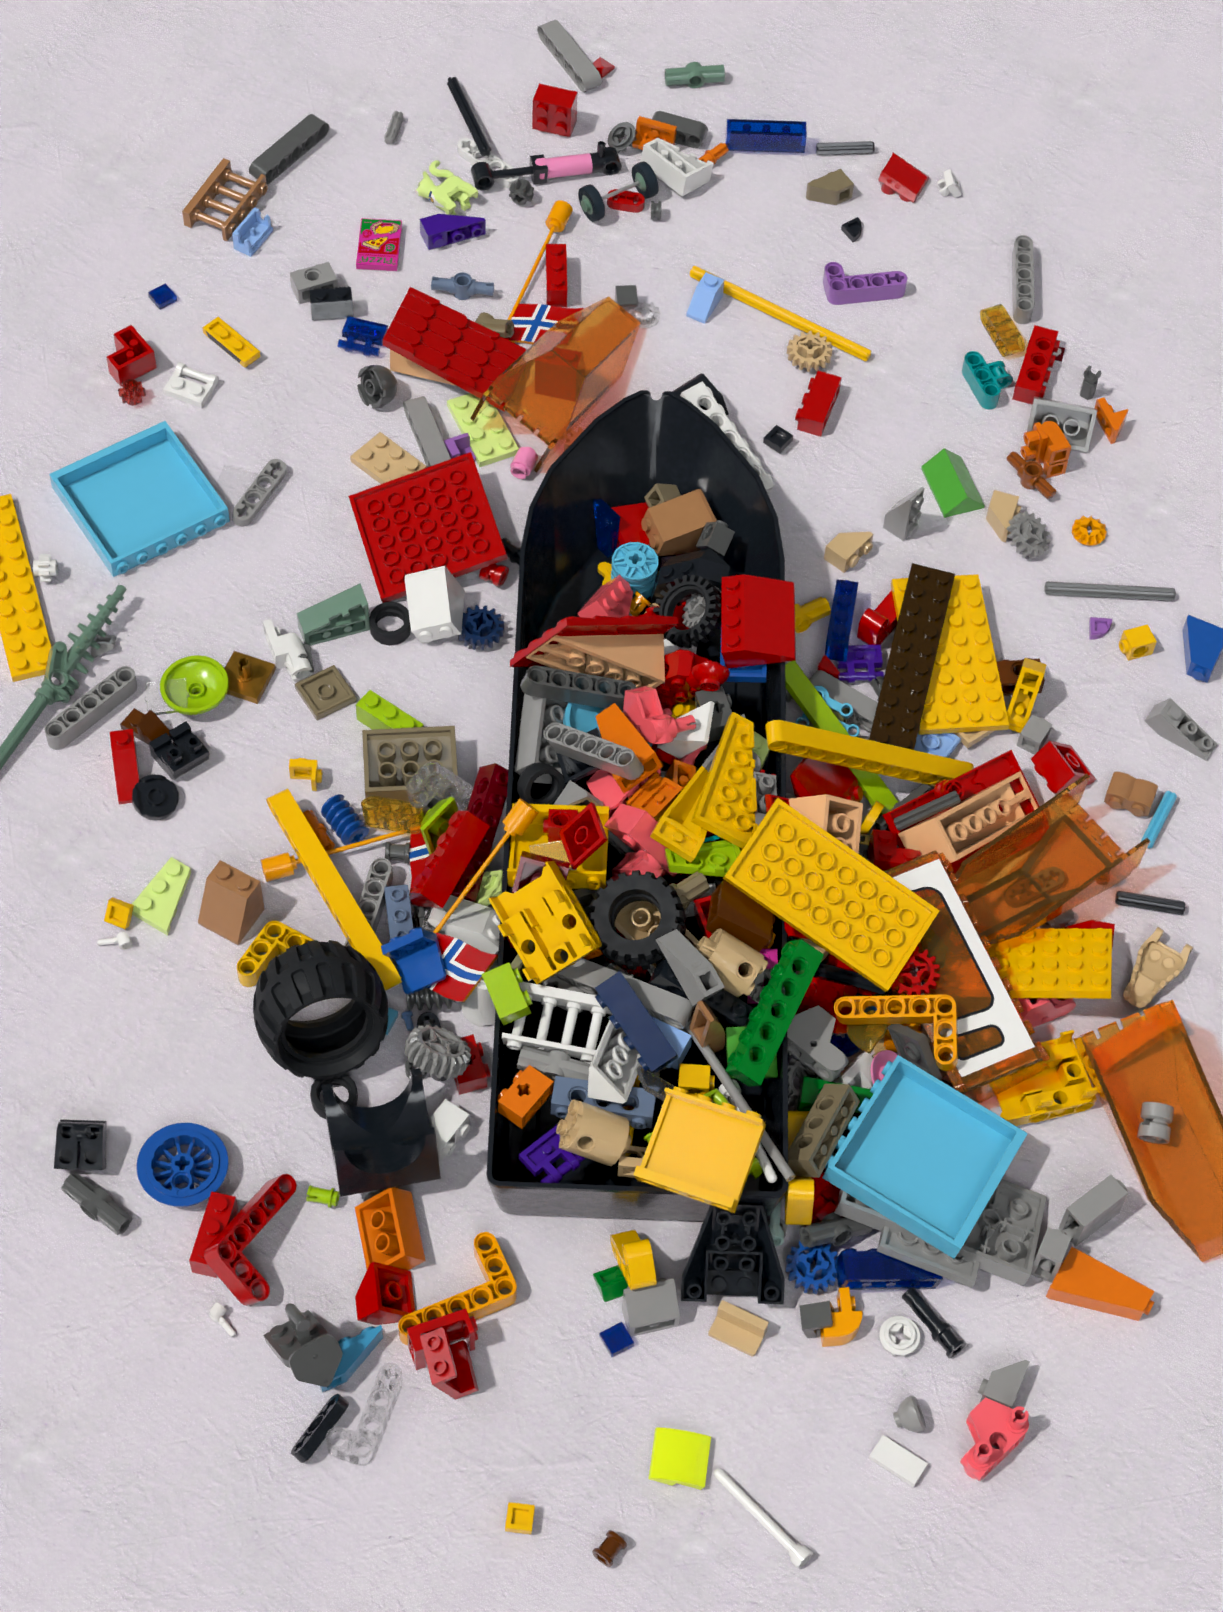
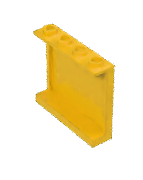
M530 804L539 813L522 836L517 834L514 837L511 835L509 868H507L508 887H513L522 851L569 862L562 843H548V833H543V821L548 819L549 809L578 810L579 814L586 806ZM596 806L608 839L609 830L604 825L609 820V806ZM608 840L577 869H572L570 865L566 882L571 889L588 888L590 890H597L600 887L602 889L606 888Z
M674 1086L673 1090L665 1087L666 1097L642 1163L640 1166H636L633 1176L638 1181L735 1213L766 1127L764 1120L756 1112L747 1110L745 1114L736 1111L737 1107L729 1103L722 1102L721 1105L712 1103V1099L707 1096L698 1094L697 1097L688 1095V1091L680 1087Z

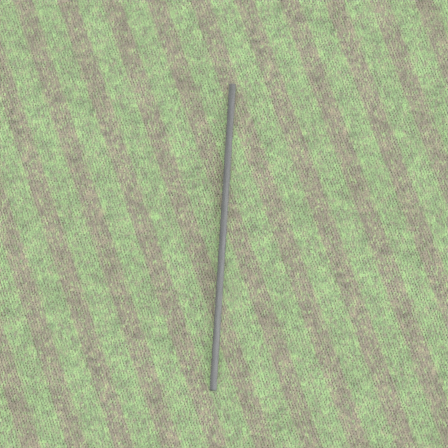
M650 964V969H647V971L652 976L655 968ZM689 1017L685 1025L686 1030L692 1035V1039L740 1112L746 1114L747 1110L752 1111L710 1046L701 1047L689 1028L692 1021ZM764 1129L760 1142L787 1182L793 1180L795 1174Z

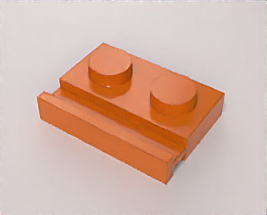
M656 772L626 802V805L645 810L658 821L684 787L666 777L659 776V773Z

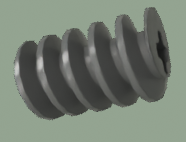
M424 988L411 995L406 994L409 1011L413 1010L414 1004L417 1005L419 1011H422L425 1003L428 1010H432L434 1003H436L438 1010H441L444 1002L447 1008L451 1009L453 1002H455L429 988Z

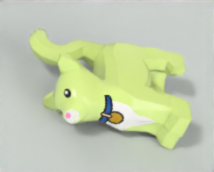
M433 161L429 165L431 174L438 178L447 179L440 185L435 186L427 172L424 171L423 179L419 182L418 188L415 191L416 195L429 199L434 206L444 210L448 215H456L454 211L456 208L454 201L456 200L460 202L463 211L471 207L469 198H477L478 190L471 184L463 181L459 176H455L451 171L437 169L440 161Z

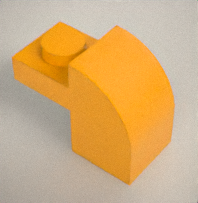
M842 1287L838 1290L836 1297L838 1312H832L833 1326L820 1329L822 1347L847 1344L855 1338L859 1331L863 1313L862 1311H855V1297L850 1296L849 1287Z

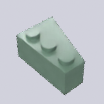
M361 583L297 613L298 627L304 644L312 646L370 630L369 607Z

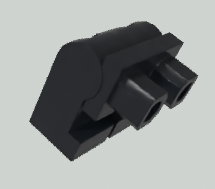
M187 721L171 729L169 735L165 733L149 742L151 756L172 780L209 760V751L199 738L193 734Z
M61 1119L58 1122L56 1132L54 1169H106L107 1121Z

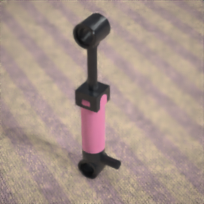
M599 141L597 152L552 158H545L544 154L530 156L529 167L492 171L488 163L477 162L471 167V174L475 188L485 191L490 189L494 185V179L531 175L533 185L547 183L549 178L603 172L606 175H614L621 170L622 166L617 150L614 147H605L606 143Z

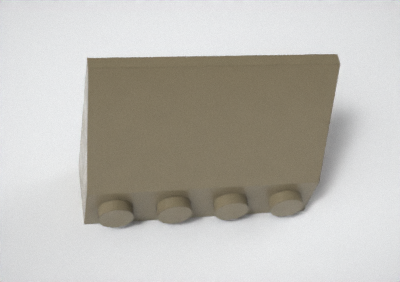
M455 726L362 730L366 804L421 802L420 794L448 792V797L459 800Z

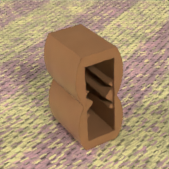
M1114 772L1104 802L1114 809H1127L1135 816H1148L1158 785L1147 780L1136 779L1126 773Z

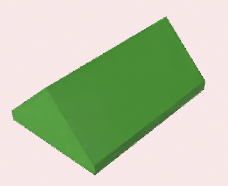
M944 448L921 466V470L944 518L985 507L961 456Z

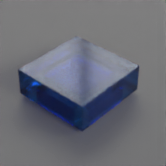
M166 283L148 292V297L159 310L177 301V296Z
M622 1322L599 1333V1337L611 1358L634 1346V1341Z

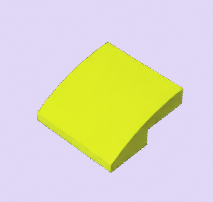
M655 1428L648 1479L671 1486L678 1483L699 1490L705 1488L711 1436L685 1430Z

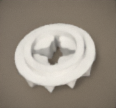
M894 1316L882 1324L879 1331V1341H881L884 1350L889 1351L893 1356L902 1355L904 1357L911 1352L913 1353L918 1347L920 1331L917 1325L909 1318ZM902 1328L903 1338L906 1340L902 1339L897 1345L896 1337L892 1334L897 1335Z

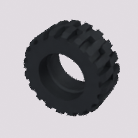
M632 870V875L627 876L625 872L618 874L619 879L613 881L610 878L605 882L607 885L605 889L601 887L596 892L598 898L597 900H592L590 904L592 913H589L588 918L601 940L602 946L599 947V950L602 951L608 960H613L614 964L619 967L626 965L628 970H636L638 966H641L643 970L650 969V964H658L665 958L656 942L657 938L676 929L682 935L686 933V914L680 897L674 887L668 885L667 880L661 876L656 878L652 872L647 871L645 875H641L640 870ZM636 901H646L654 904L660 911L661 919L658 927L651 935L640 940H628L617 933L615 920L619 912L626 905Z

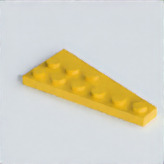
M732 712L725 725L691 822L743 849L758 827V824L755 823L757 796L756 778L753 776L755 760L753 759L752 752L754 748V725L750 720Z

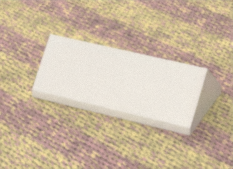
M610 1020L589 1066L588 1098L623 1104L627 1102L641 1067L637 1060L641 1056L636 1049L632 1051L623 1040L627 1035L622 1028L617 1030Z

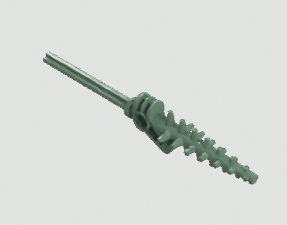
M118 585L112 595H107L108 601L104 606L101 604L97 605L100 611L96 616L90 613L87 615L91 620L88 626L82 623L77 625L82 631L79 637L69 632L67 636L74 644L68 652L66 644L61 641L56 642L50 648L44 680L41 683L42 687L36 690L34 693L35 699L0 746V770L45 707L59 701L68 703L71 699L70 696L75 694L74 689L80 687L79 682L70 675L74 669L84 674L88 673V670L80 663L82 657L91 662L95 659L87 649L89 646L97 650L101 647L94 639L97 634L102 637L106 636V633L101 628L105 623L111 625L112 621L109 619V616L112 612L116 613L118 611L116 605L124 599L123 595L127 590L126 587ZM51 677L57 678L60 682V685H55L52 682Z

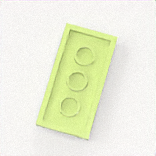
M471 393L447 400V407L462 434L468 433L470 436V447L479 467L516 455L519 448L496 407Z

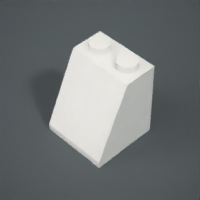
M441 566L405 575L411 632L421 643L460 635L462 631L465 590L447 567Z

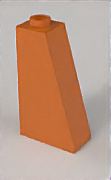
M613 703L595 716L602 739L633 750L644 766V771L640 777L633 780L612 774L623 794L663 767L654 750L616 703Z
M1071 1247L1046 1294V1297L1051 1300L1136 1321L1140 1320L1143 1313L1148 1315L1155 1303L1151 1300L1154 1290L1074 1247Z

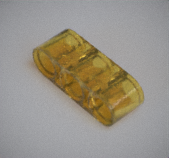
M1002 304L980 311L981 322L1002 357L1025 350L1023 337Z
M377 796L367 797L362 800L361 806L366 826L410 834L421 833L420 827L425 815L423 805L420 803Z

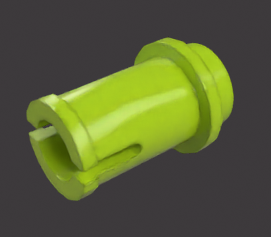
M310 1185L307 1191L309 1196L306 1197V1201L326 1204L328 1208H332V1206L338 1205L340 1192L336 1191L335 1188L329 1190Z

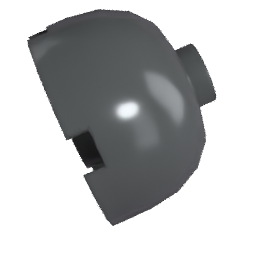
M370 365L362 368L358 373V378L361 377V384L357 385L358 392L366 406L371 405L373 409L389 404L396 396L397 380L387 367Z

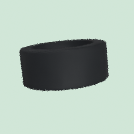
M384 602L377 605L371 611L369 616L370 633L377 642L389 646L398 645L410 636L409 610L402 604ZM394 616L403 620L404 625L395 631H386L379 628L377 623L384 617Z
M543 762L528 766L521 773L517 782L519 797L529 804L553 805L565 788L563 775L550 764ZM549 774L552 777L550 790L539 799L532 798L530 794L533 782L539 776Z
M347 1074L315 1080L311 1086L310 1097L313 1109L324 1119H326L325 1107L319 1098L322 1091L321 1085L331 1084L345 1087L349 1093L348 1100L345 1103L357 1106V1087L355 1081Z

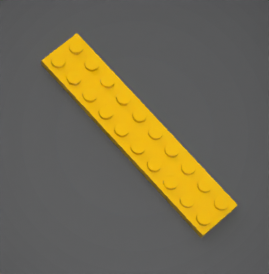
M7 494L0 496V633L12 681L16 682L45 675L51 644L12 495Z

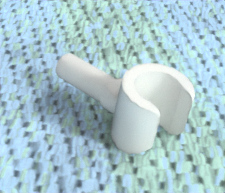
M126 932L117 934V937L97 940L98 946L118 944L121 950H128L133 946L131 938Z
M216 1302L210 1309V1319L222 1325L232 1338L236 1335V1332L223 1318L227 1310Z

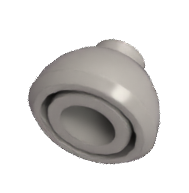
M911 1395L904 1399L899 1405L898 1411L893 1413L897 1427H904L913 1432L924 1431L926 1425L916 1397Z

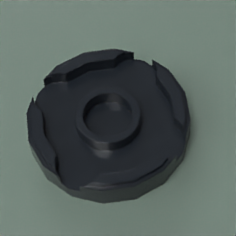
M156 774L145 776L133 788L132 804L134 809L142 817L149 820H161L169 817L178 805L179 792L172 781L166 779L165 776Z

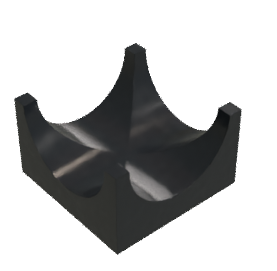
M420 1068L410 1070L409 1083L398 1097L386 1104L375 1107H357L345 1103L335 1094L331 1084L321 1085L340 1197L441 1179L436 1133L434 1127H431Z

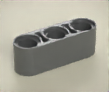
M657 111L652 117V120L677 126L675 143L687 147H701L708 132L707 126L700 121L667 112Z

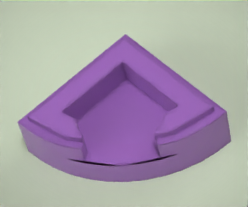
M1090 617L1089 640L1105 636L1110 630L1112 619Z

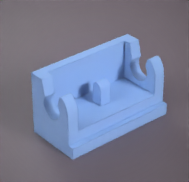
M255 207L232 233L234 249L250 257L273 232L269 215L267 214L262 219L260 210Z

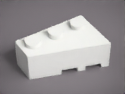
M656 138L643 146L640 161L647 162L653 169L656 177L681 196L710 182L714 165L709 160L705 163L697 159V155L693 153L690 155L680 151V147L660 138Z

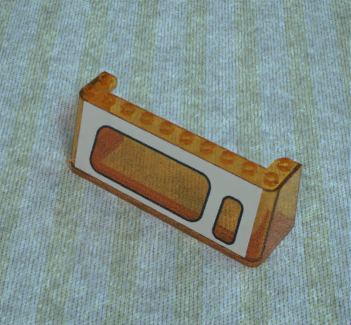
M934 850L884 872L940 910L917 947H919L920 953L927 949L929 951L928 958L936 957V962L933 965L938 964L940 966V971L936 972L940 974V981H935L937 984L936 990L929 988L930 995H949L953 997L956 1003L958 1063L954 1069L946 1072L955 1090L979 1104L1050 1068L1047 1063L1050 1057L1041 1042H1035L1031 1034L1035 1033L1032 1024L1029 1019L1024 1021L1021 1015L1024 1009L1018 998L1013 999L1010 993L1013 987L1008 978H1002L999 970L1003 968L997 956H991L988 949L992 948L988 938L986 935H980L977 928L981 927L975 914L970 915L967 907L971 905L964 893L959 894L956 887L960 884L955 874L951 873L954 869L943 852L939 854L937 850ZM914 970L910 971L912 977L917 976ZM929 976L922 981L921 986L927 982ZM945 1004L939 1008V1011L948 1013L952 1007ZM924 1005L915 1007L916 1012L919 1014L924 1013L927 1009ZM922 1023L934 1046V1023ZM948 1028L942 1029L939 1035L948 1037L952 1034V1030ZM947 1052L943 1053L940 1056V1060L949 1061L953 1055Z

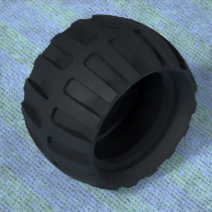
M313 940L297 947L294 945L286 949V952L280 956H275L269 962L267 969L262 971L257 982L253 999V1015L255 1027L263 1046L279 1066L284 1070L288 1069L297 1077L303 1078L305 1076L311 1077L314 1080H323L325 1077H339L354 1068L358 1069L365 1064L369 1057L377 1053L380 1042L384 1041L387 1031L388 1000L384 985L377 971L360 952L349 945L346 947L338 941L318 942V940ZM334 998L352 999L342 1009L329 1016L310 1021L289 1020L297 1012L313 1003Z

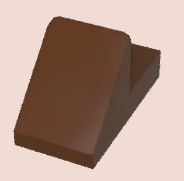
M134 708L120 724L122 730L133 729L134 737L148 745L149 742L165 733L169 735L170 731L152 710L144 714Z

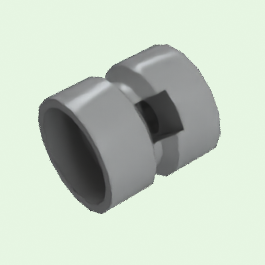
M1143 1102L1140 1115L1143 1122L1139 1123L1137 1138L1151 1143L1168 1144L1171 1135V1128L1168 1124L1173 1122L1174 1107L1157 1102Z

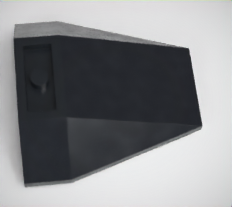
M738 1203L735 1213L710 1205L682 1273L681 1301L707 1302V1295L757 1296L758 1304L784 1305L785 1278L763 1204Z

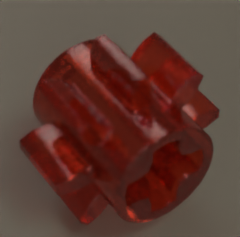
M134 379L122 382L123 388L118 389L119 397H122L123 404L137 405L142 403V396H146L142 382H137Z

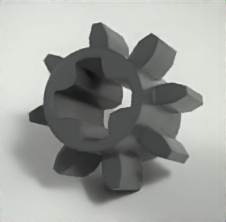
M518 179L516 184L511 183L509 197H511L514 203L525 205L527 200L532 201L534 187L531 186L529 181Z

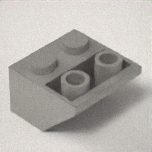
M659 1278L656 1279V1285L630 1290L628 1286L627 1289L623 1290L622 1312L629 1337L679 1326L680 1312L674 1278L669 1280Z

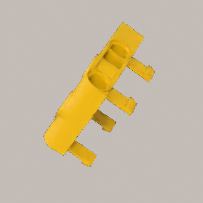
M555 861L545 862L546 866L543 867L542 875L517 892L510 893L505 891L497 897L488 898L502 924L497 926L502 936L509 937L526 967L522 969L528 981L534 980L536 984H541L602 946L597 932L574 892L568 886ZM571 915L576 918L574 928L569 925V917ZM530 940L535 944V951L533 953L528 949ZM563 949L568 953V960L566 962L560 956Z
M1074 1030L1061 1032L1060 1038L1035 1043L1033 1048L994 1063L993 1065L998 1073L1002 1072L1007 1080L1004 1082L1006 1088L994 1082L992 1079L994 1075L987 1067L980 1069L982 1077L991 1082L1002 1110L1000 1117L1015 1126L1082 1112L1095 1105L1097 1100L1095 1094H1097L1098 1088H1092L1072 1039ZM1037 1056H1041L1044 1061L1038 1059ZM1067 1072L1074 1074L1075 1077L1070 1076ZM1054 1099L1059 1100L1062 1104L1056 1103Z

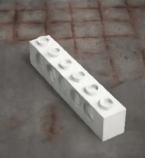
M702 381L683 391L680 396L690 401L721 428L759 474L769 494L774 487L771 476L763 470L760 460L752 454L747 441L741 438L735 424L726 416L722 405L718 404L714 399L711 389L706 387ZM700 405L706 407L707 410H703Z

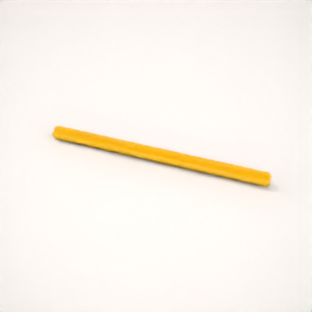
M693 266L690 270V277L700 281L706 272L712 273ZM724 280L723 293L803 332L808 333L812 331V335L819 332V337L826 336V342H831L832 346L863 361H868L872 352L870 349Z

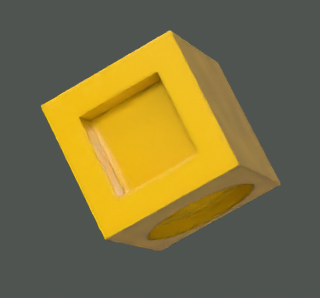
M1147 624L1124 630L1119 641V648L1129 661L1152 655L1157 641Z
M680 1064L678 1087L687 1090L688 1095L697 1097L698 1094L704 1095L709 1090H714L715 1075H710V1066Z

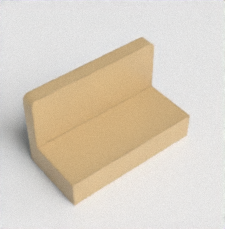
M722 1300L708 1335L754 1357L767 1332L769 1322Z

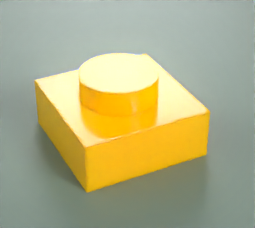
M112 897L108 900L104 921L123 929L128 928L134 905Z
M508 1502L505 1532L532 1535L535 1505Z

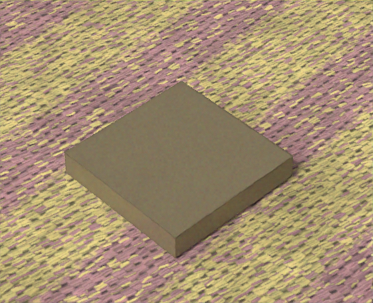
M335 665L295 683L296 691L317 721L357 702L355 694Z

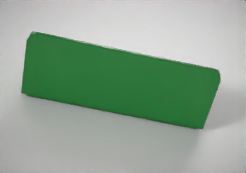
M619 1265L593 1274L604 1302L622 1297L623 1290L628 1287Z

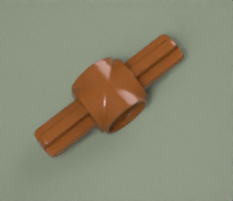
M1011 452L1007 456V461L1018 471L1017 475L1021 478L1020 483L1024 488L1037 489L1046 498H1053L1056 494V489L1045 480L1046 475L1042 472L1043 468L1040 463L1036 461L1026 462L1017 452Z

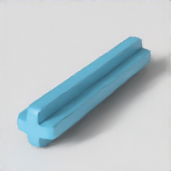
M1171 791L1165 792L1141 840L1142 846L1148 849L1153 847L1176 801L1177 795Z

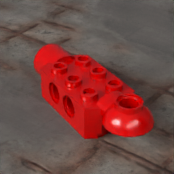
M679 649L664 655L665 682L655 689L661 707L671 708L675 704L686 702L688 699L695 697V692L719 690L720 685L728 679L730 671L718 662L700 657L691 651Z

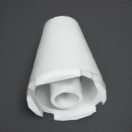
M482 978L467 1000L461 1002L464 1017L470 1023L478 1027L491 1024L494 1026L495 1006Z

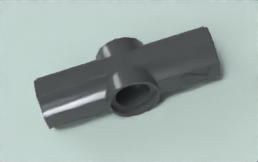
M77 1172L70 1174L65 1179L61 1187L62 1191L77 1202L88 1217L94 1221L98 1219L116 1235L127 1230L132 1221V1216L115 1204L112 1197L101 1187L95 1188Z
M833 1212L825 1216L820 1222L801 1226L799 1230L800 1242L804 1247L809 1248L831 1242L834 1246H841L847 1243L851 1237L871 1233L873 1228Z

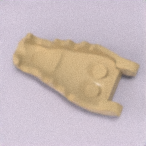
M1159 927L1140 947L1131 979L1123 992L1124 999L1138 1008H1145L1159 991L1182 972L1194 948L1186 944L1182 952L1179 953L1161 943L1159 940L1163 936L1164 930Z

